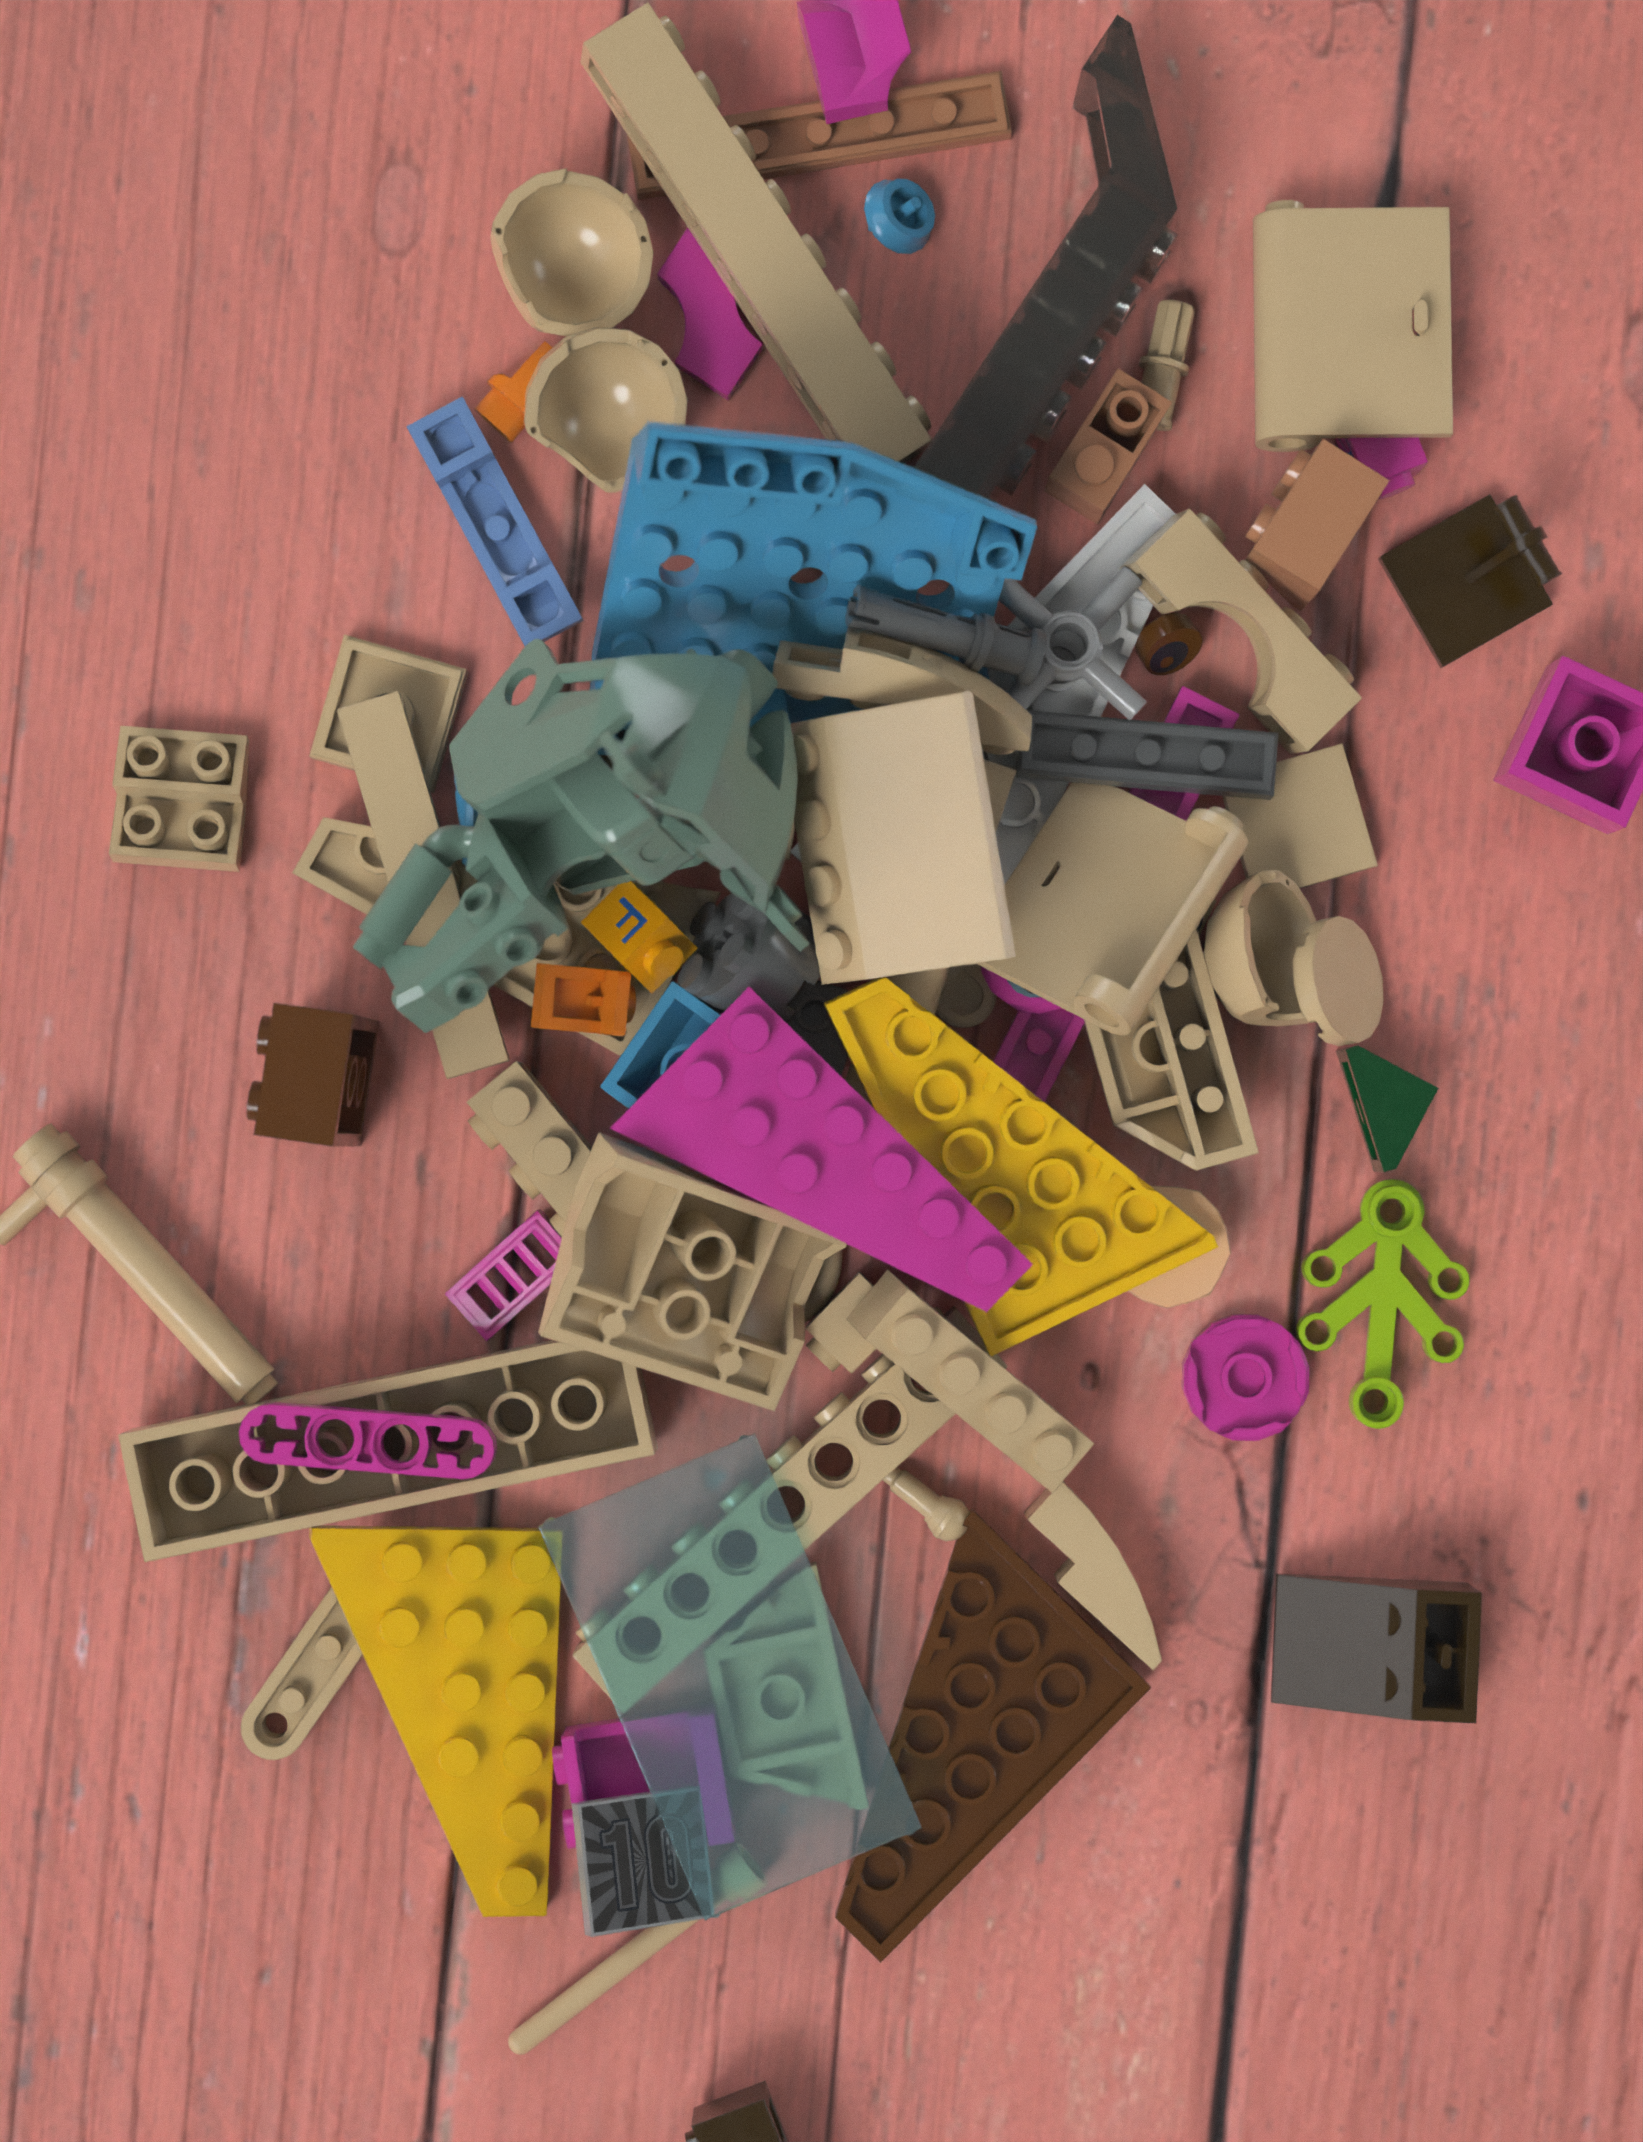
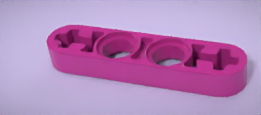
M272 1402L264 1403L249 1411L242 1420L239 1429L240 1444L245 1453L253 1460L265 1464L468 1479L474 1478L486 1471L494 1461L497 1452L496 1437L487 1424L482 1420L460 1416ZM270 1414L276 1416L277 1427L297 1430L302 1427L300 1416H309L310 1422L307 1425L304 1436L307 1455L296 1452L301 1440L295 1439L280 1440L275 1443L273 1451L267 1450L265 1439L255 1436V1426L266 1423ZM338 1419L351 1427L354 1434V1443L351 1450L344 1456H332L322 1450L318 1440V1433L324 1422ZM403 1424L409 1426L419 1437L420 1446L418 1453L409 1461L400 1462L393 1460L384 1449V1435L393 1425ZM429 1426L441 1427L437 1441L454 1442L461 1438L463 1430L472 1431L473 1442L484 1444V1454L475 1455L470 1462V1466H464L460 1464L461 1459L458 1453L439 1451L436 1453L438 1465L427 1464L426 1461L432 1447V1436Z

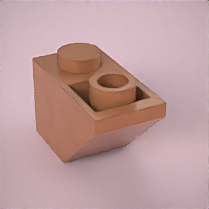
M1118 368L1049 476L1044 492L1098 525L1133 470L1172 402Z

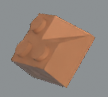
M1322 439L1312 455L1300 449L1271 493L1272 496L1281 501L1277 509H1274L1266 503L1245 535L1246 538L1255 543L1245 560L1256 567L1267 582L1292 606L1302 611L1320 591L1390 480L1325 439Z

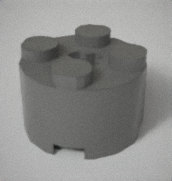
M729 894L718 905L713 902L705 903L701 906L690 924V933L695 936L693 944L698 949L686 960L678 976L679 985L721 1013L750 987L786 1022L796 1012L788 1007L787 1004L797 994L804 980L815 986L820 976L811 917L802 912L803 916L794 922L810 943L800 952L763 912L734 894Z

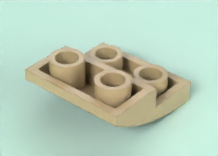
M120 726L112 783L117 793L109 856L112 861L117 863L239 872L248 784V736Z

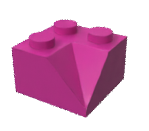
M1561 656L1546 666L1493 781L1605 834L1626 828L1643 792V693L1572 659Z

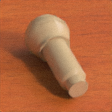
M897 1467L883 1479L890 1486V1491L925 1517L924 1521L927 1522L928 1528L937 1539L953 1541L966 1533L968 1527L963 1526V1523L969 1515V1510L960 1499L945 1497L944 1495L940 1497L908 1471H901Z

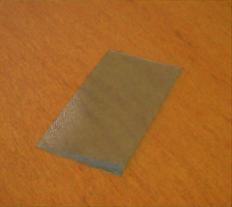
M755 1433L742 1435L733 1443L559 1517L547 1518L544 1523L538 1526L704 1920L718 1918L726 1911L904 1835H912L916 1830L922 1828Z

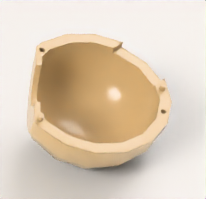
M567 168L537 174L508 195L493 221L490 238L500 275L522 317L531 327L539 332L569 336L594 327L613 328L634 312L649 286L654 252L646 220L627 193L623 194L599 177L567 171Z
M594 327L564 337L540 358L526 387L524 424L530 436L546 448L549 447L560 454L582 472L586 478L605 492L616 493L623 490L632 439L648 422L685 425L688 399L679 369L659 345L628 329Z
M1263 870L1254 873L1225 893L1211 915L1206 928L1203 954L1214 994L1233 1017L1246 1024L1288 1026L1308 1023L1300 1010L1294 988L1293 959L1296 947L1305 945L1307 935L1302 934L1307 925L1316 922L1309 902L1297 884L1279 870Z

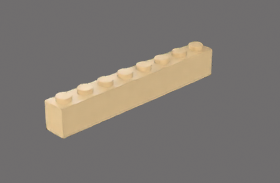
M649 2L583 42L580 63L825 439L854 443L902 464L922 453L932 440L927 432L931 428V422L927 413L914 396L904 397L892 378L896 375V368L889 354L880 343L874 342L870 344L857 323L861 321V315L854 300L844 288L834 289L822 270L826 267V261L820 248L809 234L805 233L800 237L787 217L791 213L789 202L779 185L772 179L765 182L752 163V160L756 158V154L744 131L738 125L730 128L717 109V106L721 103L719 95L709 77L702 70L694 73L681 53L685 50V45L674 23L667 16L659 19Z

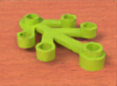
M1396 1179L1382 1180L1372 1185L1365 1192L1360 1203L1361 1220L1326 1249H1315L1309 1252L1304 1257L1301 1265L1303 1277L1308 1283L1320 1288L1331 1287L1341 1278L1342 1267L1375 1243L1373 1269L1320 1313H1307L1299 1319L1296 1325V1337L1302 1346L1312 1351H1324L1335 1342L1338 1331L1370 1306L1364 1376L1350 1391L1349 1408L1352 1415L1360 1423L1375 1429L1386 1428L1394 1424L1401 1416L1404 1407L1402 1392L1398 1386L1390 1381L1397 1308L1422 1337L1423 1351L1430 1359L1439 1363H1450L1458 1359L1464 1349V1340L1461 1333L1456 1328L1442 1322L1400 1271L1402 1245L1429 1272L1428 1286L1436 1296L1448 1300L1460 1298L1466 1293L1470 1283L1467 1270L1461 1264L1450 1261L1421 1226L1425 1209L1419 1192L1409 1183ZM1393 1198L1401 1205L1402 1213L1396 1222L1387 1223L1381 1217L1380 1208L1384 1201ZM1320 1256L1328 1257L1333 1265L1332 1274L1325 1280H1317L1311 1273L1312 1262ZM1447 1268L1454 1269L1459 1276V1284L1451 1292H1444L1438 1285L1439 1274ZM1313 1320H1322L1327 1327V1335L1322 1342L1313 1344L1306 1338V1326ZM1446 1331L1453 1338V1348L1446 1355H1438L1433 1349L1432 1341L1435 1335ZM1372 1389H1379L1385 1398L1384 1405L1378 1412L1369 1413L1363 1406L1364 1395Z

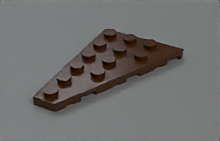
M973 1509L969 1511V1515L963 1523V1526L968 1527L966 1533L955 1541L835 1910V1918L880 1963L1151 1689L1150 1684Z

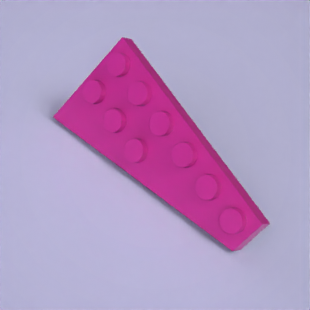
M750 987L718 1017L610 1128L986 1312L1033 1265Z

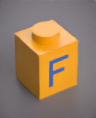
M632 881L618 884L581 921L591 934L651 994L670 976L675 974L680 966L698 949Z

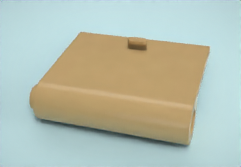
M1281 200L1267 204L1265 212L1253 218L1256 447L1273 452H1293L1316 447L1322 438L1452 437L1453 398L1449 207L1304 208L1303 203L1293 200ZM1412 310H1414V329L1417 332V336L1413 333Z
M1071 782L1004 885L1016 957L976 964L1108 1032L1122 1036L1130 1034L1247 848L1248 839L1242 831V822L1230 811L1216 806L1210 807L1209 810L1203 808L1195 809L1187 821L1116 786Z

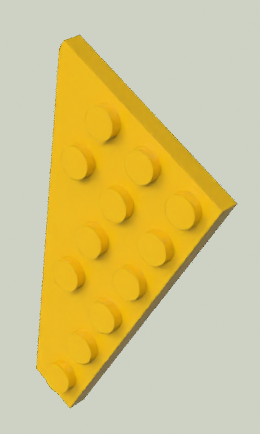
M339 1525L310 1527L309 1539L482 1916H547L553 1780L552 1747L554 1746L563 1531L559 1528Z

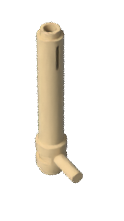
M52 1124L46 1125L29 1138L14 1153L13 1158L22 1167L18 1173L30 1187L0 1215V1245H6L48 1205L60 1219L64 1217L69 1218L236 1403L243 1400L246 1405L255 1404L267 1395L278 1384L271 1375L275 1369L106 1184L108 1176L93 1159L86 1162L77 1152L80 1145L67 1131L60 1133Z

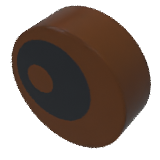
M1171 613L1156 618L1142 630L1136 641L1135 650L1148 672L1154 675H1168L1187 666L1199 653L1203 641L1200 632L1190 617L1182 613Z

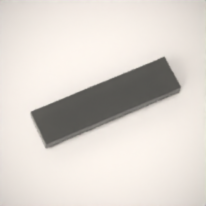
M1027 710L1032 715L1031 741L1029 752L1018 750L1017 778L1271 800L1274 796L1278 733L1142 720L1129 721L1128 719Z

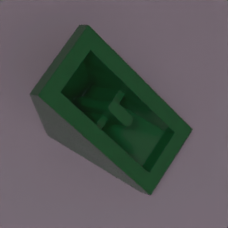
M1360 1046L1337 1050L1336 1053L1373 1171L1387 1172L1397 1169L1439 1088Z

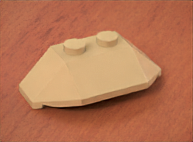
M1195 929L1130 1034L1125 1036L1113 1034L1086 1020L1084 1022L1113 1125L1197 1171L1255 1155L1259 1151L1197 929Z

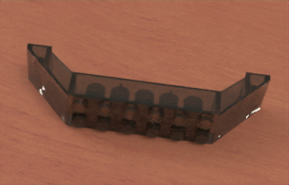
M1118 14L1081 69L1072 109L1086 118L1098 187L914 467L918 471L994 503H997L996 500L1002 490L1013 496L1032 466L1031 461L1036 453V450L1031 448L1036 438H1039L1047 443L1066 415V407L1072 396L1067 394L1068 389L1071 385H1074L1082 390L1099 365L1102 359L1100 355L1107 345V342L1102 339L1107 331L1114 337L1118 336L1137 305L1135 302L1143 289L1137 284L1140 279L1152 284L1170 256V248L1178 236L1177 233L1170 229L1177 211V204L1132 25ZM803 568L791 576L790 579L801 584L811 583L819 579L823 572L817 568Z

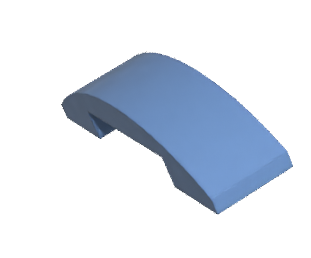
M463 396L406 426L524 646L534 639H540L545 642L584 621Z

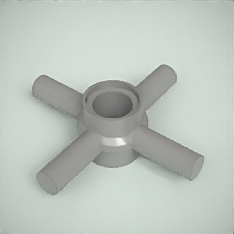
M1124 566L1081 613L1076 611H1060L1051 614L1016 580L1005 579L999 601L1029 629L1038 628L1046 633L1045 655L1034 682L1030 686L1015 683L1007 693L1022 707L1027 709L1054 679L1074 681L1084 678L1130 721L1147 701L1100 659L1103 643L1099 630L1142 585V581L1138 576ZM1060 631L1074 632L1082 639L1085 653L1078 660L1063 661L1053 654L1050 648V638Z

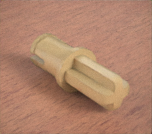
M1164 300L1158 304L1147 356L1141 357L1139 361V366L1144 369L1141 383L1172 402L1157 428L1158 431L1171 430L1180 379L1187 376L1189 372V366L1184 364L1195 311L1193 306L1178 300Z

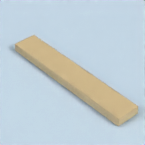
M399 691L337 709L388 883L414 844L416 843L421 846L431 833L441 827L404 702ZM452 865L449 868L452 871L451 875L406 939L407 945L426 947L459 905L461 893ZM489 989L480 1004L473 1008L465 1009L457 1017L432 1030L447 1079L510 1061Z

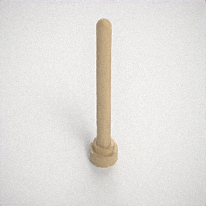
M740 1842L734 1843L717 1856L716 1861L718 1865L710 1870L714 1908L726 1899H729L731 1902H734L740 1896L748 1899L768 1883L766 1875L758 1862ZM698 1920L644 1929L516 2028L508 2039L511 2051L519 2055L528 2053Z

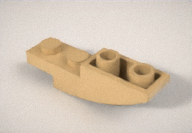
M849 626L843 650L780 640L774 662L773 676L778 682L776 688L785 689L786 693L791 697L813 701L822 699L825 695L850 699V702L859 708L871 709L973 691L982 750L1001 755L1010 754L1014 750L1029 752L1032 715L1007 692L982 674L968 669L966 665L947 655L886 635Z

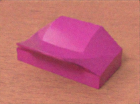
M898 0L797 1L798 18L826 124L888 111L890 82L899 66L911 53Z

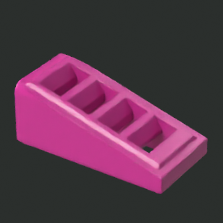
M541 1209L533 1213L445 1293L449 1300L486 1341L502 1329L551 1284L556 1262L547 1269L524 1242L533 1234L554 1259L557 1260L562 1237ZM513 1250L538 1277L530 1286L505 1259ZM494 1267L520 1294L512 1302L507 1299L486 1275ZM476 1283L501 1310L493 1319L488 1316L467 1292Z

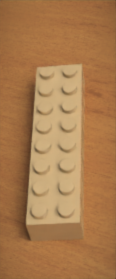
M555 1340L274 1398L251 1405H241L133 1428L118 1435L144 1562L655 1455L658 1449L642 1368ZM272 1402L460 1416L482 1420L487 1424L496 1437L497 1452L494 1461L486 1471L474 1478L468 1479L265 1464L253 1460L245 1453L240 1444L239 1429L242 1420L249 1411L264 1403ZM269 1414L266 1423L255 1426L254 1434L257 1437L264 1438L266 1449L273 1451L275 1443L280 1440H301L296 1452L307 1455L304 1436L307 1425L310 1422V1417L300 1416L302 1427L294 1430L277 1427L276 1416ZM332 1419L324 1422L320 1427L318 1440L322 1450L327 1454L344 1456L353 1446L354 1434L347 1423L338 1419ZM403 1424L393 1425L386 1431L383 1439L384 1449L393 1460L400 1462L409 1461L418 1453L420 1446L419 1437L409 1426ZM429 1426L432 1436V1447L426 1461L427 1464L438 1465L436 1453L439 1451L458 1453L461 1459L460 1464L464 1466H470V1462L475 1455L484 1454V1444L473 1442L472 1431L463 1430L461 1438L454 1442L437 1441L441 1427Z

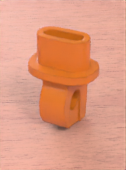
M546 341L525 361L512 378L499 373L492 375L487 380L488 385L492 389L474 408L488 424L511 443L525 429L526 387L540 358L553 348Z

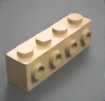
M516 1061L467 1101V1104L476 1113L468 1122L491 1150L501 1144L513 1158L516 1164L508 1171L523 1191L532 1200L541 1193L557 1213L549 1221L562 1237L573 1192L592 1146L523 1062Z

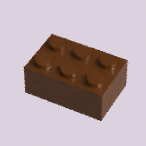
M273 1003L272 1016H262L257 1035V1054L265 1055L262 1082H252L247 1101V1120L256 1121L254 1135L331 1147L361 1146L379 1021L354 1014Z

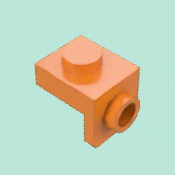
M537 963L531 1027L624 1036L626 1033V1023L632 1021L636 1009V992L634 987L630 985V972Z

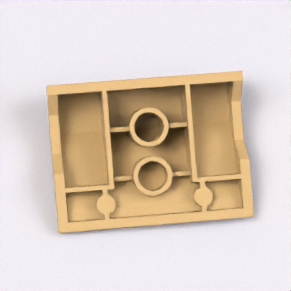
M973 691L791 723L797 761V796L794 825L797 833L822 985L1016 957Z
M598 1133L573 1192L539 1333L543 1337L775 1411L805 1342L804 1306L824 1260L846 1248L847 1244L668 1156Z

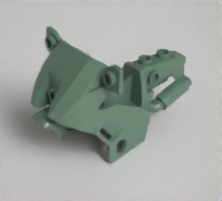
M534 639L529 642L449 744L457 791L478 812L475 826L446 825L431 833L421 846L415 843L358 927L363 932L353 945V948L379 969L382 966L384 967L395 987L392 990L391 997L395 1008L424 1033H427L457 1017L465 1009H470L480 1004L484 1000L487 990L512 968L534 959L542 950L544 941L553 933L560 936L568 929L564 909L553 883L573 895L635 880L641 885H652L662 881L676 870L697 866L703 861H707L720 869V878L723 885L732 894L763 912L800 952L810 943L794 923L803 914L783 889L776 885L790 839L797 796V761L788 714L784 710L767 713L750 727V720L759 712L778 686L776 678L755 656L741 649H735L719 656L698 655L691 648L686 651V654L635 655L559 664L551 649L542 640ZM536 675V683L530 696L521 704L512 706V695L517 685L527 676ZM604 680L601 689L560 692L565 683ZM632 721L621 743L614 735ZM602 746L614 761L613 770L597 753ZM467 858L466 870L477 880V883L470 886L464 892L457 908L426 947L403 945L451 875L450 866L459 859Z

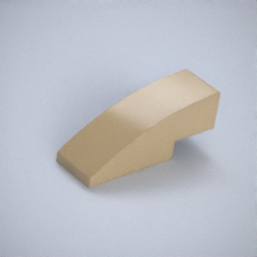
M1064 1481L1053 1493L1046 1488L1024 1514L1031 1524L1068 1557L1063 1565L1053 1574L1054 1577L1069 1594L1154 1670L1161 1663L1162 1659L1153 1623L1139 1587L1117 1546L1088 1506Z

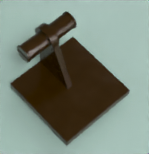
M1489 494L1378 558L1440 668L1445 667L1553 605L1543 585L1560 576L1562 572L1559 571L1543 543V540L1547 538L1542 526L1537 528L1533 526L1517 495L1496 505Z

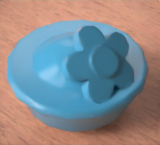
M884 179L875 183L866 194L864 212L868 230L873 233L878 241L886 248L900 254H912L923 249L929 240L930 231L934 227L935 212L928 194L918 184L908 179Z

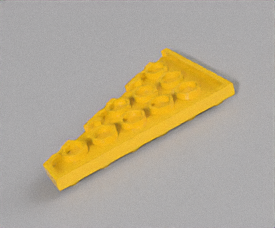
M886 977L873 979L824 1003L872 1107L1033 1264L987 1312L964 1301L990 1356L998 1354L1218 1248V1244L1210 1232L1205 1230Z

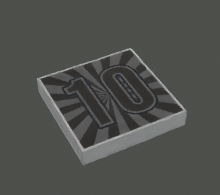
M699 1785L572 1803L585 1935L594 1937L715 1917L705 1817Z

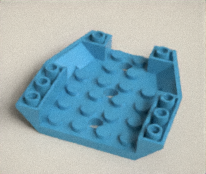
M648 422L632 439L591 660L649 654H686V651L691 648L698 655L719 656L735 649H741L755 656L773 675L774 662L780 640L843 650L848 629L845 623L846 610L850 597L858 598L853 596V590L857 585L967 618H971L974 614L979 615L980 613L994 616L1004 580H1022L1036 533L1037 523L1035 519L854 443ZM675 555L688 556L694 560V563L683 571H668L661 566L669 557ZM812 567L823 572L819 579L811 583L801 584L790 579L791 576L803 568ZM931 580H944L950 583L946 590L937 595H923L918 592L919 588L925 586ZM935 650L959 661V657L953 656L948 653ZM982 667L978 673L990 680L987 668ZM604 680L590 681V690L601 689ZM776 688L759 712L750 720V727L767 713L784 710L788 714L791 724L865 709L853 705L850 699L824 695L819 700H801L789 696L785 689ZM632 721L614 735L621 743ZM603 746L597 751L599 755H609Z

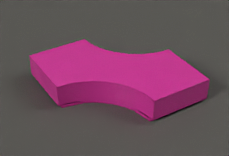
M687 228L657 273L660 283L677 299L685 318L684 341L680 353L675 360V365L729 401L763 350V343L757 340L743 324L737 311L734 297L689 228Z

